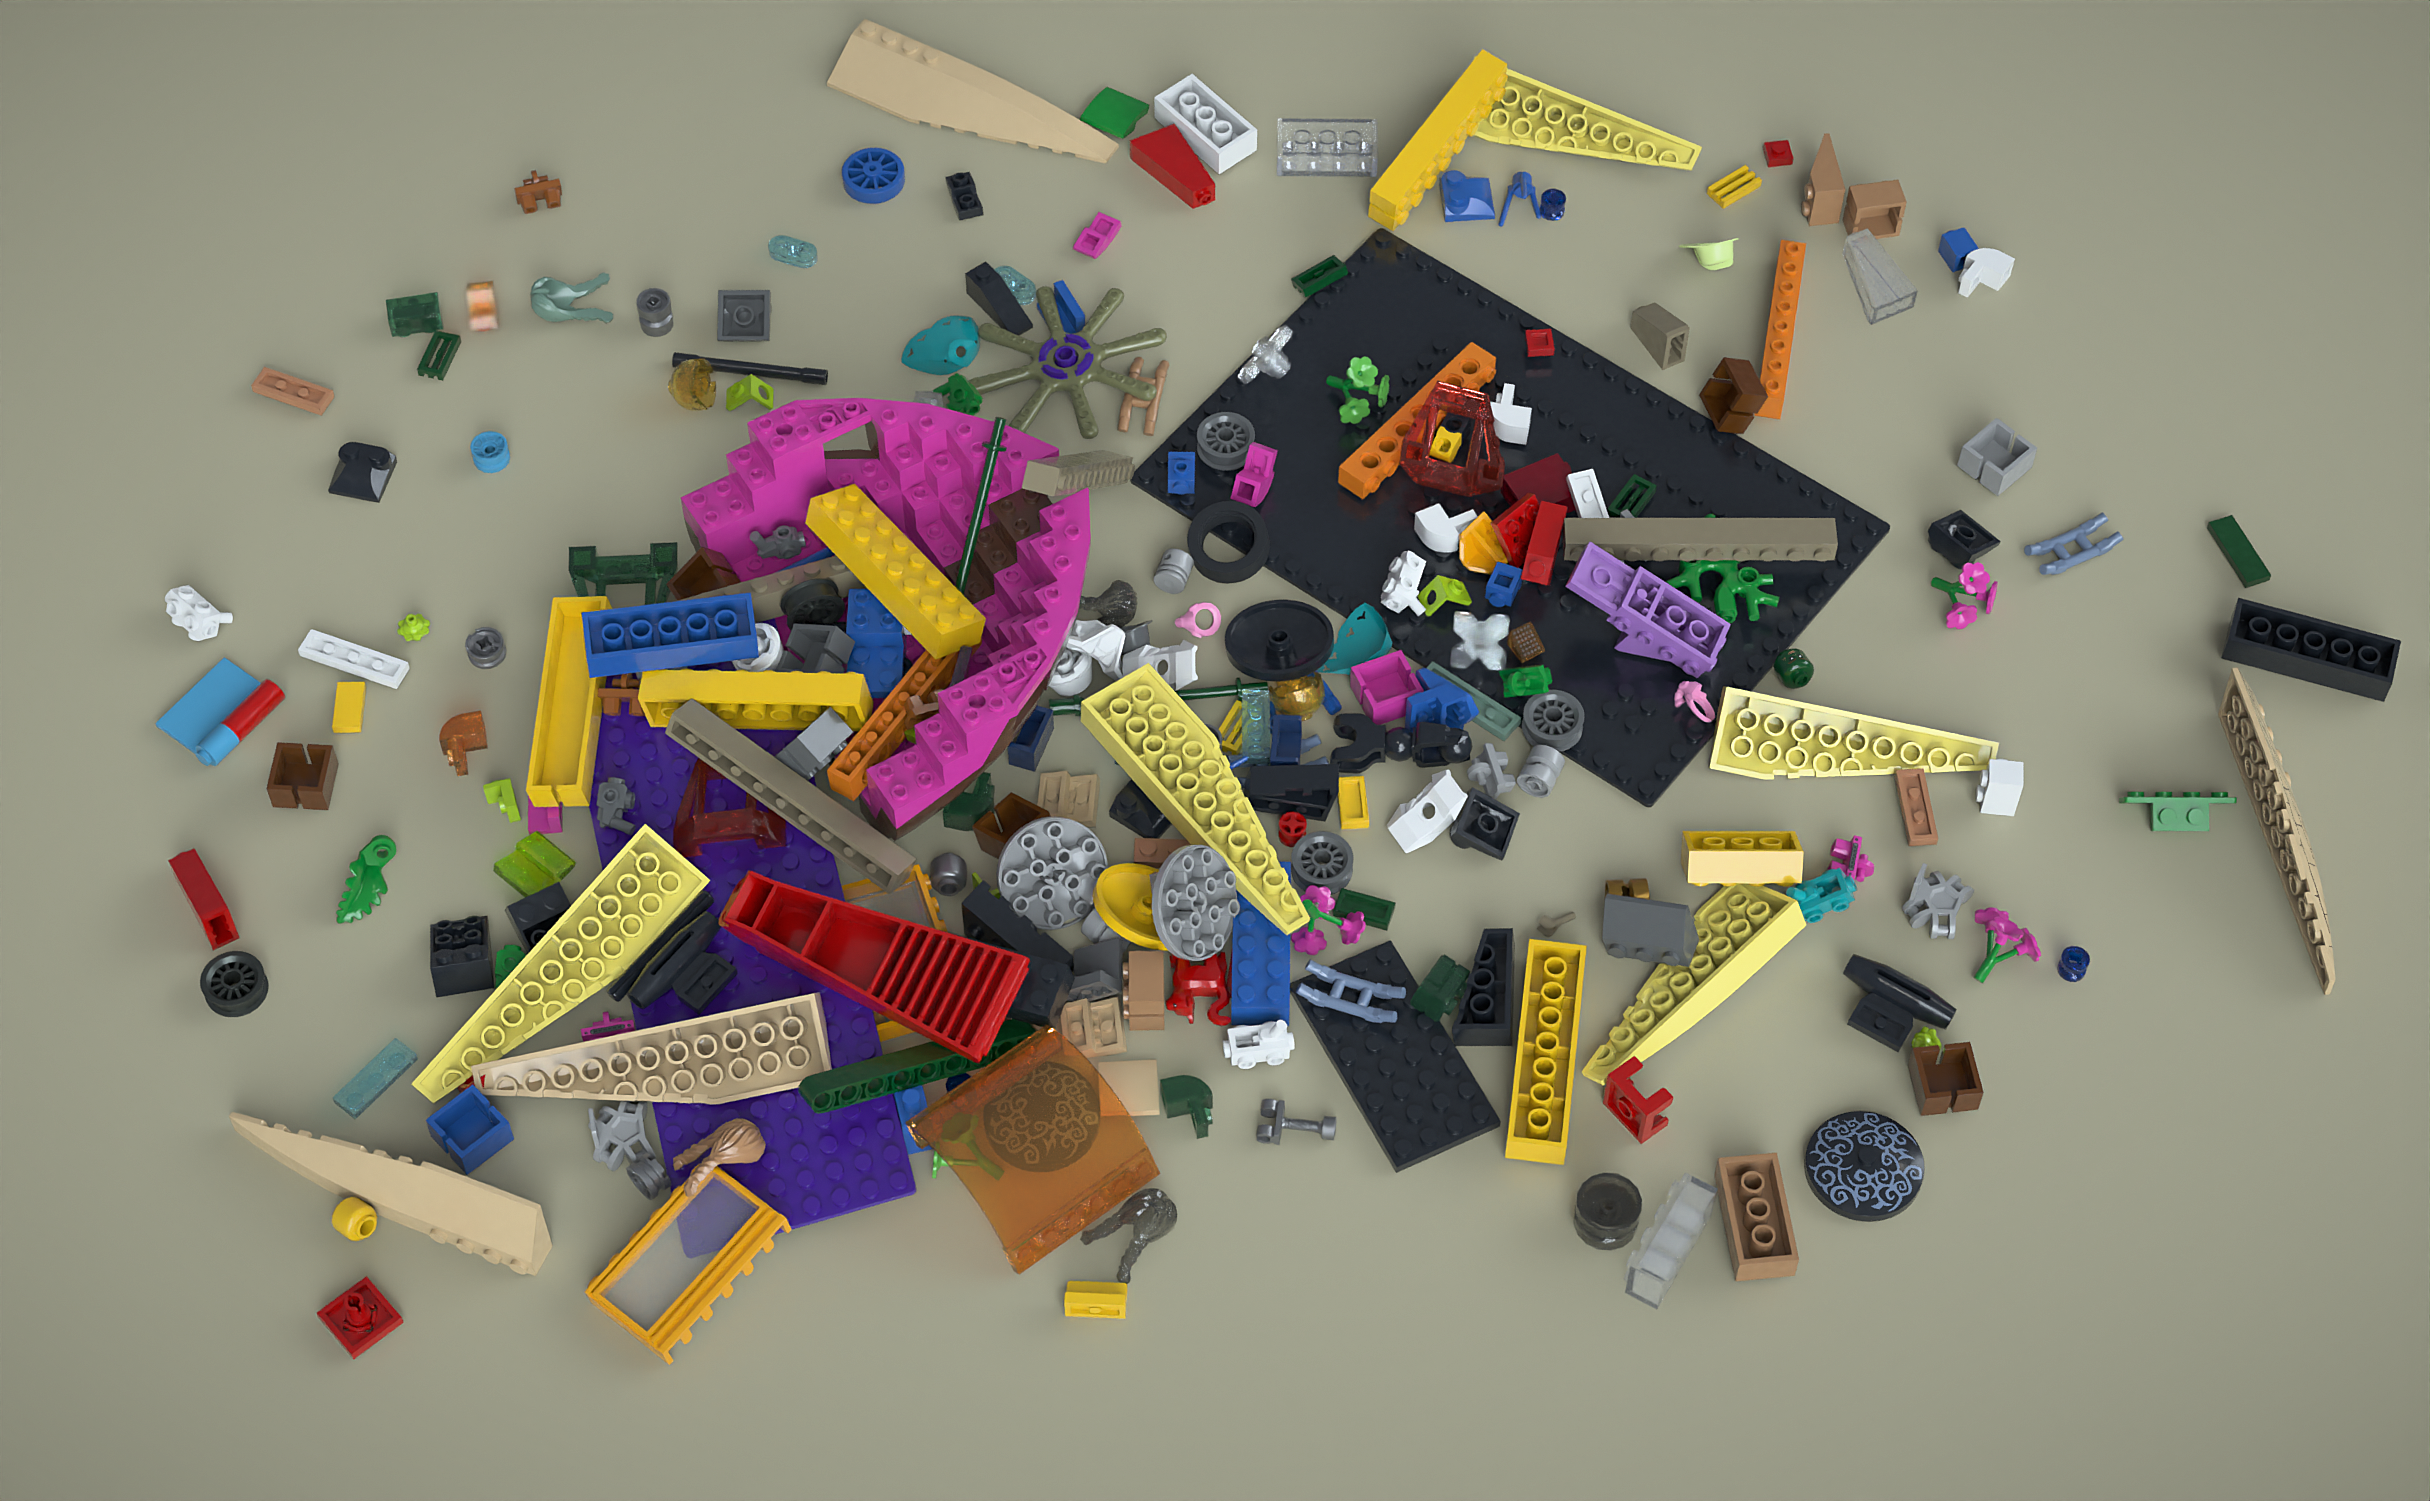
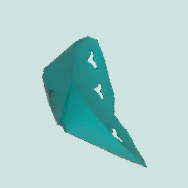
M948 316L940 319L931 328L919 332L908 342L901 362L909 368L935 375H949L964 367H968L976 358L980 349L978 326L973 318L968 316ZM924 335H926L924 340L918 341L919 339H922ZM960 346L965 348V354L962 357H958L956 354V350ZM912 348L914 354L908 357V355L910 354V350Z
M1363 603L1352 612L1338 632L1337 643L1334 644L1330 656L1333 657V654L1337 653V659H1328L1324 664L1330 670L1323 671L1325 669L1323 665L1317 670L1318 672L1351 675V667L1389 653L1392 647V640L1386 624L1373 606ZM1365 611V619L1357 620V618L1359 616H1362L1363 612ZM1352 627L1355 634L1347 637L1346 635L1350 633V628Z

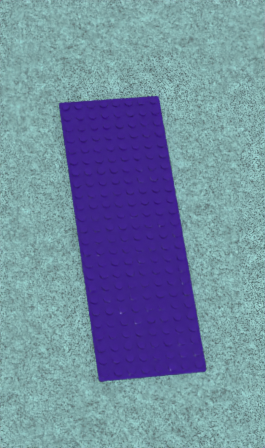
M775 618L759 622L773 626L778 632ZM732 661L687 666V669L694 671H708L710 669L720 671L737 670ZM636 672L632 673L633 679H638ZM622 674L606 676L605 688L621 689V687H613L612 681L613 679H621ZM630 702L621 703V715L619 716L604 714L602 706L589 806L602 870L609 865L646 824L710 880L702 891L708 892L713 897L714 903L706 911L714 915L718 920L735 886L746 876L748 870L777 882L845 902L834 854L665 734L667 727H650L646 716H631L629 714ZM736 729L773 757L803 731ZM813 776L808 782L817 787L815 777ZM613 777L625 780V785L631 792L635 793L633 809L623 812L622 816L623 820L636 826L632 835H628L615 828L611 829L607 826L601 828L599 826L600 821L597 820L599 807L596 805L599 785L603 782H608V778ZM721 927L705 952L716 953L737 968L738 974L700 1015L679 1001L673 988L644 1010L631 1002L636 1030L638 1031L820 992L826 1020L832 1069L883 1055L871 1009L757 952L755 947L741 941L723 927ZM798 1088L722 1104L652 1102L666 1171L671 1181V1193L675 1188L682 1186L686 1182L692 1170L698 1164H701L704 1158L710 1155L713 1147H710L695 1161L682 1166L676 1171L673 1167V1158L683 1154L693 1144H698L700 1140L705 1139L724 1123L736 1118L748 1120L758 1127L766 1144L764 1153L757 1162L746 1164L722 1163L717 1166L776 1212L786 1217L792 1230L915 1194L917 1191L893 1093L820 1114L815 1113L799 1095ZM713 1178L677 1217L685 1256L688 1259H693L722 1250L757 1210L717 1179ZM779 1228L778 1231H777L774 1235L779 1234V1233H782V1232H785V1231H783L781 1228Z

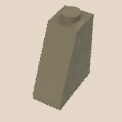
M1655 302L1647 306H1641L1633 311L1631 329L1662 370L1685 361L1690 330L1686 323Z

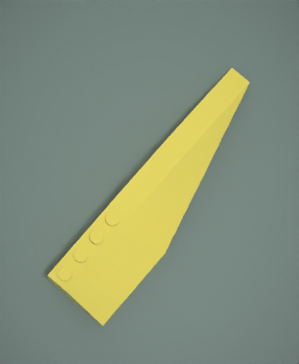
M1149 663L1081 701V722L1191 845L1211 847L1225 859L1230 870L1236 876V890L1286 935L1310 921V917L1296 890L1292 888L1288 881L1285 869L1281 867L1273 846L1269 844L1266 832L1248 798L1244 796L1238 778L1234 777L1226 755H1223L1220 750V744L1216 736Z
M645 824L411 1085L434 1104L473 1075L472 1065L500 1059L623 974L702 891L710 880Z

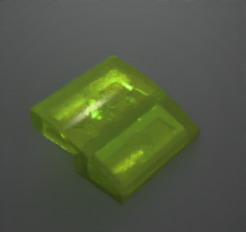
M535 831L517 842L513 853L494 863L493 872L526 898L562 881L575 867L576 862L540 832Z

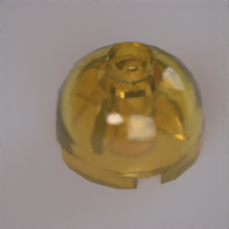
M704 358L683 361L674 369L671 380L668 383V389L681 407L691 411L708 410L707 407L714 405L716 381L711 382L709 374L714 372L710 363Z
M1313 672L1314 677L1304 676L1290 681L1276 682L1277 687L1274 689L1270 686L1269 694L1274 708L1281 715L1301 716L1302 721L1312 718L1313 713L1322 706L1325 697L1324 683L1320 673Z

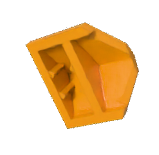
M1482 512L1459 534V559L1469 571L1492 575L1497 562L1507 564L1508 561L1491 526L1492 520L1485 512Z

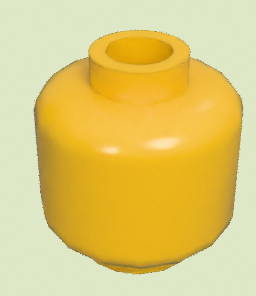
M346 1198L335 1207L332 1214V1225L334 1229L349 1240H363L375 1231L377 1224L376 1211L360 1198Z

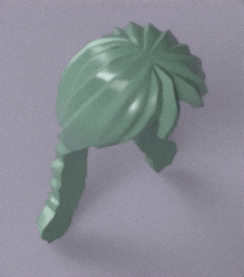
M601 273L594 280H589L575 286L555 280L552 277H542L535 281L531 287V307L538 316L551 322L574 319L595 321L598 319L607 324L612 321L613 313L597 308L575 309L570 305L574 299L587 296L597 288H600L601 285L608 284L610 280L609 274Z

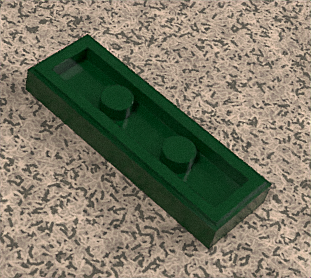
M2233 515L2208 523V531L2245 588L2270 580V572Z

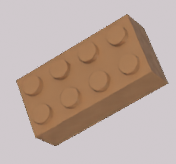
M1777 1152L1718 1158L1714 1176L1735 1281L1795 1276L1799 1256Z

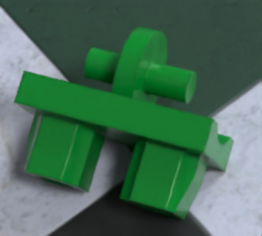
M1544 665L1507 668L1499 671L1504 682V697L1544 694L1549 692L1548 684L1552 683L1550 669L1548 667L1544 668Z

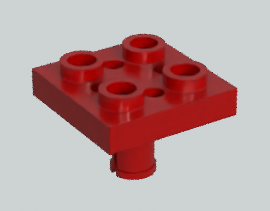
M1527 493L1491 522V526L1509 565L1517 568L1525 563L1529 547L1528 543L1534 529L1533 522H1536L1540 507L1535 494Z
M367 1276L317 1312L321 1322L353 1359L404 1323L399 1313ZM373 1327L371 1332H366V1330H370Z

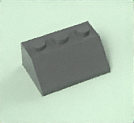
M1607 894L1605 897L1602 939L1608 955L1616 958L1639 959L1643 962L1666 963L1670 966H1690L1699 937L1688 905Z

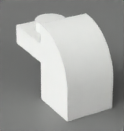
M1981 248L1970 252L1966 256L1964 268L1958 280L1961 282L1959 294L1968 297L1980 282L1998 291L2010 277L2015 259L1991 248Z
M1504 383L1503 393H1497L1496 403L1490 402L1489 428L1496 437L1503 441L1526 445L1532 408L1512 405L1515 385Z
M1436 504L1415 513L1414 530L1422 542L1430 549L1444 553L1454 552L1458 550L1459 534L1478 516L1474 510H1470L1449 519L1440 504Z

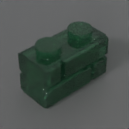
M438 292L386 300L388 322L392 337H407L410 334L433 333L435 330L444 329Z
M1441 955L1418 987L1410 1001V1005L1420 1012L1424 1011L1426 1016L1436 1022L1441 1019L1444 1013L1450 1016L1458 1004L1455 997L1462 999L1465 994L1466 981L1470 971L1460 964L1456 965L1455 961L1447 955Z

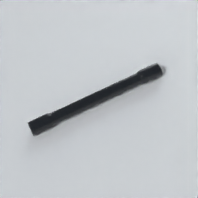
M674 352L672 358L673 368L700 369L744 375L752 374L754 376L796 380L819 385H826L828 381V370L796 368L718 359Z

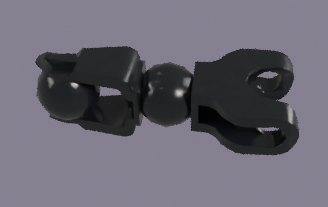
M1344 713L1335 717L1333 729L1339 738L1354 742L1349 746L1335 748L1330 755V764H1339V772L1361 773L1375 763H1385L1387 756L1389 759L1398 762L1406 761L1412 757L1413 762H1416V765L1420 768L1447 766L1450 763H1461L1470 760L1473 745L1468 731L1460 728H1450L1447 725L1429 722H1418L1416 727H1413V733L1403 727L1392 728L1387 732L1386 725H1377L1364 714Z

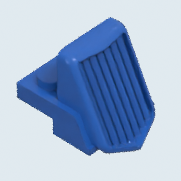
M1427 668L1416 670V678L1424 692L1415 693L1407 698L1405 728L1409 729L1412 733L1413 727H1416L1418 722L1442 724L1450 728H1460L1463 730L1464 724L1471 722L1479 714V710L1469 693Z

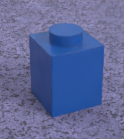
M1965 227L1942 234L1938 252L1953 273L1962 270L1966 256L1979 248Z

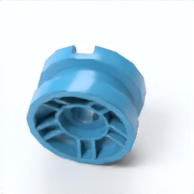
M488 431L477 435L472 440L470 448L474 464L478 470L484 473H495L501 471L509 464L510 453L506 438L502 434Z

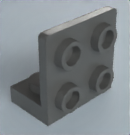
M1114 938L1074 951L1073 976L1075 980L1067 1001L1073 1002L1085 998L1088 1001L1122 992V939Z

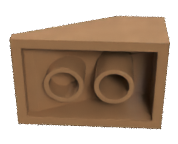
M1825 133L1810 173L1809 182L1805 184L1804 188L1805 201L1801 203L1802 215L1807 217L1809 226L1837 224L1840 219L1845 186L1829 133Z

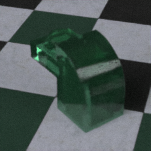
M983 772L977 778L972 794L963 792L944 807V827L960 831H973L972 826L986 813L991 811L995 815L993 798L995 785L991 783V773Z
M1190 1075L1160 1079V1095L1167 1119L1190 1114L1197 1139L1208 1137V1125L1213 1124L1210 1109H1213V1094L1209 1086L1201 1079Z

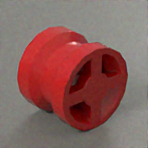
M1288 812L1280 818L1278 836L1283 845L1294 847L1306 835L1307 822L1304 816L1297 812Z

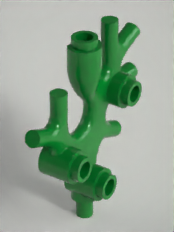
M1708 514L1705 518H1715V515ZM1680 560L1678 567L1680 575L1665 581L1675 589L1681 586L1688 587L1691 599L1698 603L1702 601L1699 576L1709 570L1719 572L1723 577V581L1717 587L1714 594L1715 614L1728 623L1735 621L1737 616L1734 598L1736 593L1746 599L1748 616L1751 621H1756L1760 618L1758 604L1777 607L1780 598L1758 589L1760 585L1773 584L1772 574H1759L1752 567H1744L1739 570L1738 564L1742 561Z

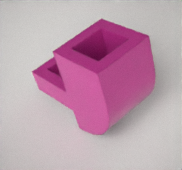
M1255 442L1250 444L1244 469L1236 475L1231 499L1252 507H1256L1263 501L1275 474L1273 467L1278 450Z

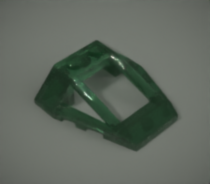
M677 542L650 543V554L598 556L596 546L569 547L568 571L578 597H589L585 580L596 584L595 596H606V585L646 583L644 605L667 603L671 592L667 583L678 570ZM662 578L656 599V581Z

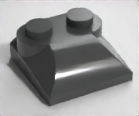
M718 290L717 340L770 341V317L772 311L770 290Z

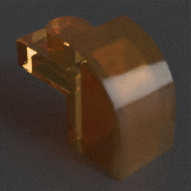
M493 281L467 284L466 294L470 311V330L483 332L499 328Z
M481 711L456 715L449 719L440 731L439 741L443 755H447L449 766H455L457 776L469 775L466 752L488 748L486 729Z

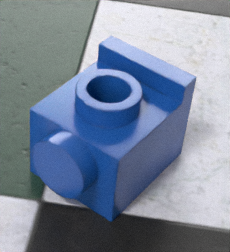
M1168 452V493L1195 494V452Z
M1497 562L1486 585L1485 598L1489 599V602L1496 607H1503L1504 605L1511 607L1522 584L1521 575L1523 569Z

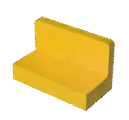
M1067 1282V1292H1065L1064 1300L1065 1316L1126 1319V1283Z

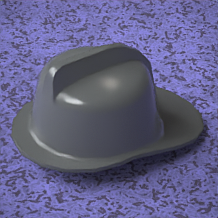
M1153 620L1137 625L1119 627L1125 633L1121 655L1124 656L1144 645L1150 646L1147 624L1153 622Z

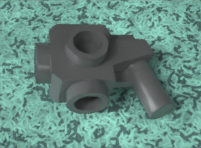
M780 526L773 531L772 536L765 539L758 531L750 534L751 541L758 548L757 555L763 559L777 556L778 559H789L799 555L801 548L806 547L803 532H797L796 527Z
M611 777L608 778V782H603L599 785L596 804L599 807L597 820L600 821L599 826L601 828L607 826L632 835L636 826L623 820L622 816L623 812L633 809L635 793L631 792L625 785V780Z

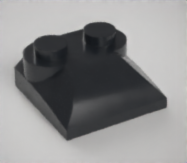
M359 442L344 444L338 452L340 460L329 486V493L380 503L397 464L396 456L384 447Z
M1962 510L1933 522L1927 531L1929 535L1928 542L1931 548L1941 553L1958 569H1962V566L1966 563L1974 564L1976 559L1999 546L2001 542Z
M1132 779L1116 796L1109 810V817L1143 838L1159 839L1172 825Z
M1472 787L1467 791L1468 797L1450 828L1451 841L1459 848L1467 849L1472 847L1502 861L1520 813Z

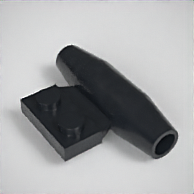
M705 911L680 929L646 964L627 993L631 1002L644 1010L673 988L677 999L700 1015L738 974L737 968L719 955L705 952L722 927L718 923L719 920L711 913Z
M1853 954L1844 969L1843 974L1868 993L1867 996L1859 1001L1847 1025L1896 1052L1900 1051L1913 1028V1018L1946 1030L1957 1011L1955 1007L1929 987L1888 965Z

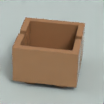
M1898 179L1849 186L1843 223L1850 242L1900 235L1902 217H1904L1907 201Z
M1129 951V962H1123L1124 1020H1129L1130 1031L1164 1030V951Z

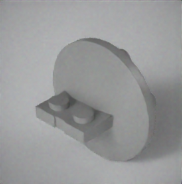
M1044 817L1021 827L1005 844L997 864V887L1000 896H1003L1011 903L1009 907L1018 917L1027 916L1038 929H1062L1078 923L1095 908L1092 896L1093 889L1100 874L1108 868V862L1101 842L1087 827L1065 817ZM1077 918L1069 923L1063 924L1065 921L1069 919Z
M1186 845L1180 847L1167 857L1159 872L1149 874L1152 890L1153 920L1158 936L1169 952L1183 960H1204L1213 956L1224 947L1233 928V916L1235 918L1239 913L1240 905L1237 901L1235 885L1236 876L1230 870L1225 859L1211 847L1205 845Z

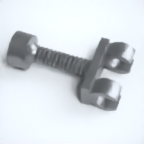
M1262 1100L1261 1115L1267 1118H1277L1275 1127L1266 1124L1258 1126L1256 1134L1258 1142L1280 1145L1281 1132L1285 1128L1298 1131L1306 1130L1307 1132L1315 1131L1316 1133L1318 1131L1322 1139L1334 1141L1337 1117L1324 1116V1119L1319 1122L1295 1118L1286 1119L1284 1117L1285 1101Z

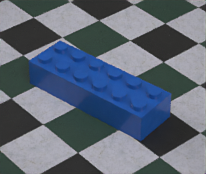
M751 593L582 613L590 678L759 658Z
M1279 861L1281 867L1285 869L1288 881L1291 884V862ZM1237 891V901L1239 902L1240 910L1235 918L1233 916L1231 1025L1255 1026L1270 1021L1277 1022L1278 1020H1283L1289 1026L1290 934L1286 935Z

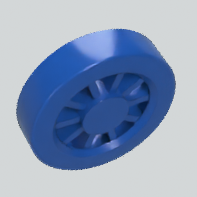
M866 148L850 155L842 166L843 187L850 197L862 203L877 204L891 200L901 192L905 184L903 162L895 153L887 149Z

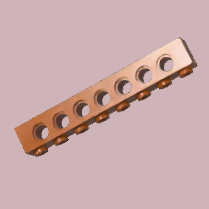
M1781 240L1760 374V382L1768 398L1754 416L1774 419L1781 418L1806 243Z
M1471 342L1339 466L1338 483L1362 499L1370 492H1375L1387 476L1390 477L1394 474L1398 465L1404 460L1410 459L1414 450L1419 445H1424L1429 440L1430 435L1440 428L1449 410L1458 413L1469 398L1476 396L1482 385L1486 382L1489 383L1496 374V357Z
M982 639L979 644L935 659L925 650L827 769L831 790L855 801L868 785L866 769L890 758L906 738L904 732L907 728L904 722L908 715L904 704L907 698L918 695L921 697L924 705L929 704L927 700L929 693L934 690H945L982 645Z

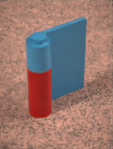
M224 657L155 724L159 729L196 754L201 763L206 766H217L285 699V695L271 680L265 679L260 683Z

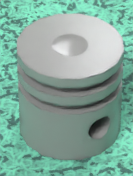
M1166 550L1154 576L1155 585L1167 593H1181L1194 566V560L1188 553L1182 550Z

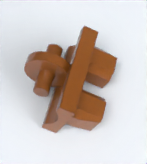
M536 170L531 171L532 178L523 180L524 186L514 188L517 203L521 204L525 214L538 210L537 200L545 199L547 208L550 209L561 206L560 195H562L560 180L554 179L549 181L547 175L538 177Z
M632 673L622 674L621 679H613L612 681L613 687H621V689L598 688V697L603 700V713L608 716L621 715V703L630 702L629 714L631 716H645L638 700L639 689H633V687H640L641 679H633Z
M943 689L934 690L929 693L927 697L929 704L924 705L921 697L918 695L907 698L904 704L908 715L904 722L907 730L914 729V725L939 713L937 693L943 691Z

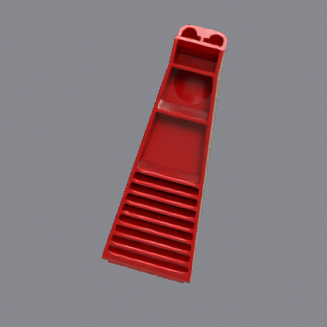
M748 870L746 876L735 886L718 922L720 926L738 939L755 947L757 952L976 1063H980L982 1057L987 1056L1029 971L1027 966L1030 959L1023 955L777 882L751 870Z

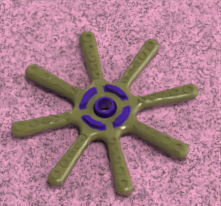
M1042 286L1036 291V298L1051 333L1047 341L1036 343L991 323H984L978 329V334L982 339L1033 357L1029 365L975 377L968 381L975 386L980 395L1026 380L1040 381V387L1008 425L1023 433L1028 430L1048 398L1057 391H1067L1070 393L1079 430L1085 439L1095 438L1098 434V426L1083 391V387L1086 384L1101 382L1144 401H1150L1156 396L1157 389L1154 385L1101 367V363L1107 358L1162 345L1167 338L1165 330L1153 328L1149 331L1102 345L1095 344L1092 341L1096 333L1124 299L1123 291L1118 288H1112L1107 292L1086 325L1078 333L1069 334L1063 330L1054 292L1048 286Z

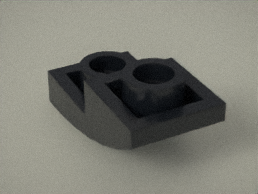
M960 172L945 177L959 221L984 215L983 206L976 193V185L970 172Z

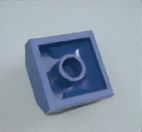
M1457 170L1447 171L1442 175V178H1439L1445 222L1495 219L1489 178L1466 177Z

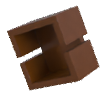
M1723 357L1712 374L1714 378H1709L1699 396L1717 431L1744 434L1754 419V413H1758L1767 400L1768 395L1749 360Z
M701 547L670 579L667 586L676 600H681L738 584L741 581L736 574L732 573L734 570L722 553Z
M277 742L266 788L273 807L298 809L299 804H302L303 809L329 810L339 765L333 745L308 744L307 751L312 763L308 764V759L301 743Z
M1011 792L994 806L1003 832L1000 831L994 813L991 811L979 819L972 828L981 850L999 860L1005 844L1016 831L1034 820L1051 816L1049 811Z
M1970 1042L1944 1044L1939 1064H1936L1940 1052L1939 1045L1912 1049L1908 1069L1920 1116L1945 1114L1948 1108H1951L1952 1113L1978 1110L1984 1092Z

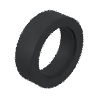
M1222 501L1212 504L1203 509L1193 519L1188 530L1187 543L1190 555L1194 560V566L1204 577L1218 583H1237L1252 577L1263 567L1269 555L1270 540L1266 524L1262 516L1245 503ZM1236 522L1243 524L1254 534V543L1251 550L1237 561L1219 562L1210 558L1203 550V543L1207 534L1214 527L1222 523Z

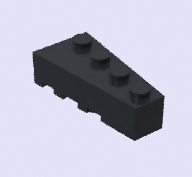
M1488 928L1483 930L1474 958V966L1471 974H1469L1466 991L1461 999L1457 1019L1454 1020L1452 1027L1455 1046H1512L1515 968L1513 928Z

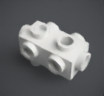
M1409 550L1404 551L1400 558L1396 557L1390 564L1389 571L1391 572H1389L1388 579L1382 587L1384 592L1381 594V603L1397 613L1409 605L1417 616L1421 615L1426 608L1419 602L1416 596L1419 594L1417 587L1426 561Z
M189 585L171 589L165 596V601L167 602L166 612L172 617V623L177 626H183L189 631L188 636L192 640L201 641L217 636L219 623H232V613L219 612Z
M1278 1020L1277 1022L1270 1021L1255 1026H1236L1228 1029V1040L1223 1041L1224 1057L1231 1058L1232 1066L1238 1065L1241 1069H1249L1254 1067L1257 1062L1265 1061L1269 1065L1282 1064L1285 1059H1289L1290 1050H1294L1293 1033H1287V1024L1283 1020Z

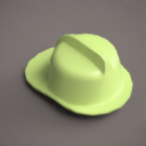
M1739 238L1724 242L1682 244L1679 247L1693 248L1699 263L1704 268L1718 270L1733 265V241Z

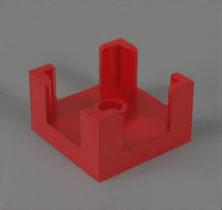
M1633 1056L1608 1074L1603 1104L1642 1144L1668 1126L1669 1119L1666 1116L1663 1118L1657 1114L1669 1107L1674 1097L1666 1088H1661L1645 1099L1633 1086L1634 1082L1629 1078L1643 1068V1064Z

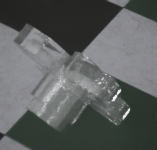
M1284 325L1277 329L1270 338L1265 336L1258 340L1251 351L1254 356L1242 367L1237 377L1244 384L1253 380L1261 370L1271 377L1275 376L1277 379L1283 377L1291 367V363L1288 361V356L1280 349L1288 342L1293 331Z
M1455 612L1453 631L1463 641L1451 649V667L1467 668L1479 656L1488 670L1500 671L1505 669L1506 651L1496 642L1508 635L1509 616L1493 614L1484 623L1477 622L1472 613Z

